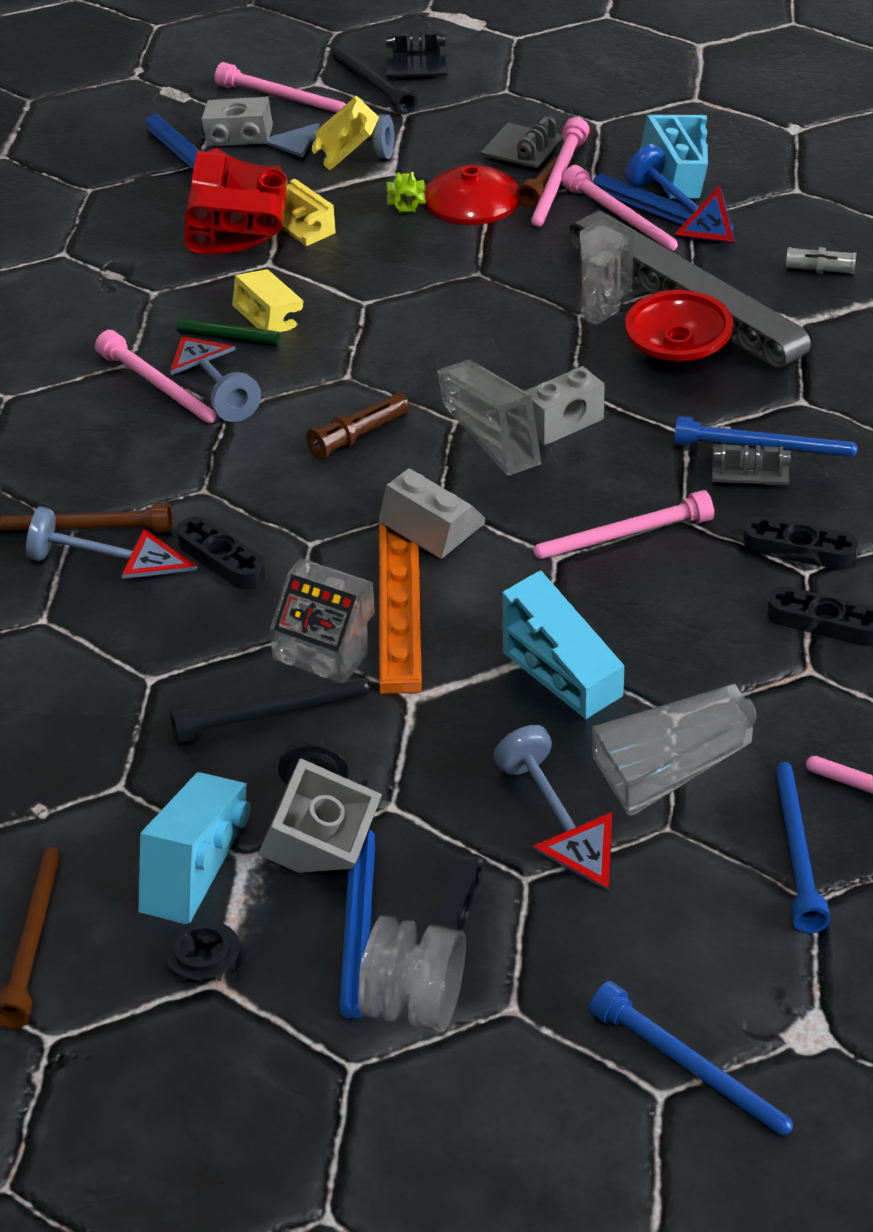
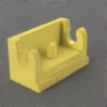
M355 96L315 132L316 139L312 145L313 153L315 154L322 149L326 153L324 166L331 170L372 134L379 117L362 100Z
M290 180V184L287 185L286 206L281 229L305 246L335 234L334 205L298 180Z
M266 269L235 275L232 306L256 328L283 332L297 326L295 320L289 319L284 321V317L289 312L294 313L303 308V300L273 273Z

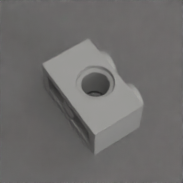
M268 97L207 100L202 116L207 147L267 144L273 126Z
M581 366L523 391V428L545 446L603 420L605 383Z

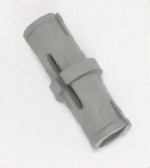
M788 247L786 269L812 270L820 275H823V271L854 275L856 252L826 251V247H819V250Z

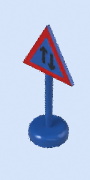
M648 144L640 148L632 156L625 169L627 182L635 187H644L656 180L693 212L690 218L674 234L676 237L735 243L720 185L699 207L660 174L665 164V155L661 148L655 144Z

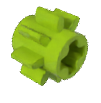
M414 172L410 174L396 173L394 181L386 183L387 193H389L387 195V204H395L398 213L402 211H412L415 213V208L418 204L426 202L425 193L423 192L425 191L424 180L417 181L414 177Z

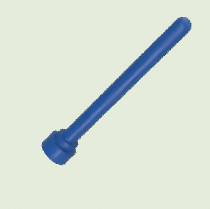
M678 416L676 422L675 446L690 447L691 444L706 441L743 446L749 445L752 447L760 445L762 448L764 446H783V450L853 457L858 452L857 445L849 441L700 426V422H695L693 417Z
M781 762L776 766L775 773L797 895L790 907L794 927L800 932L817 933L824 930L830 923L829 907L827 900L816 892L793 768L789 763Z
M608 981L595 993L589 1006V1013L605 1024H610L611 1022L616 1026L623 1024L777 1134L787 1135L792 1131L793 1122L790 1117L632 1007L633 1002L628 999V992L613 981Z

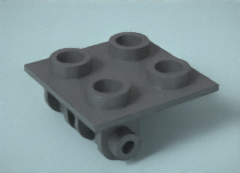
M542 116L538 120L537 125L532 126V128L507 123L480 152V155L491 157L496 161L521 164L526 168H539L560 144L563 137L556 134V121L552 116Z
M713 442L712 482L789 485L791 450H783V446H764L762 448L760 445L752 447L749 445Z

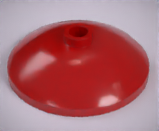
M462 165L443 171L426 185L424 191L426 202L424 205L433 216L449 223L460 225L488 224L501 220L516 210L519 205L516 190L519 186L509 175L498 169L483 165Z
M668 290L646 296L630 308L625 318V332L631 344L652 358L668 362H689L705 358L721 349L730 339L733 330L732 315L721 301L705 293L691 290Z

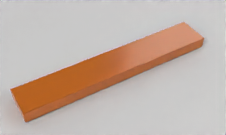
M379 522L380 694L422 692L419 545Z

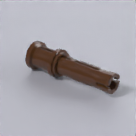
M397 392L349 417L339 415L334 417L330 424L320 429L313 427L306 432V442L309 450L317 459L324 460L330 456L332 451L340 447L349 448L353 446L357 437L402 415L408 414L410 410L409 402L404 394Z

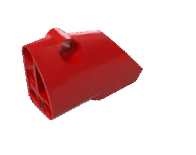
M218 148L207 152L197 151L191 190L188 194L185 211V246L197 254H228L254 247L276 235L282 228L287 195V176L282 172L281 165L262 166L250 164L233 158Z

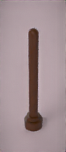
M589 125L590 131H589V134H588V136H587V139L591 136L592 131H593V130H592V127H591L590 125ZM582 145L575 148L573 155ZM560 151L535 179H526L517 188L516 197L522 206L528 208L537 206Z
M153 503V506L146 507L145 511L55 514V530L146 527L147 530H153L155 534H169L173 528V513L170 503ZM33 515L0 516V532L28 531Z
M47 847L42 853L8 985L0 990V1026L5 1028H21L29 1021L33 1003L27 990V985L60 860V852L56 847Z

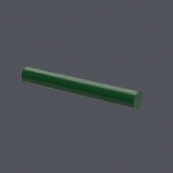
M179 318L177 321L178 332L278 345L280 340L279 331Z

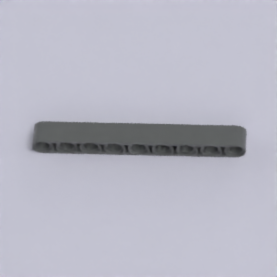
M596 211L569 226V238L576 249L651 294L668 290H691L705 293L721 301L729 309L733 319V330L729 340L771 366L782 368L809 352L811 341L809 335L801 326L608 214Z

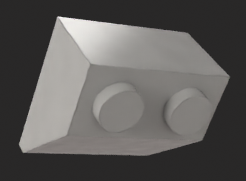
M410 468L386 485L378 519L379 522L440 559L483 526L486 520L472 505Z
M300 758L284 790L258 855L298 873L353 869L382 794Z

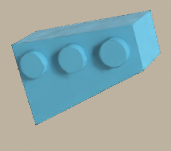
M647 115L640 148L648 144H655L661 148L665 155V164L660 174L688 198H700L708 166V144H706L707 115ZM664 188L669 198L678 200Z
M541 570L502 592L503 653L585 719L623 697L624 664Z
M197 772L140 833L139 913L182 924L191 922L241 828H244L248 822L251 806L250 802L246 801L247 783Z

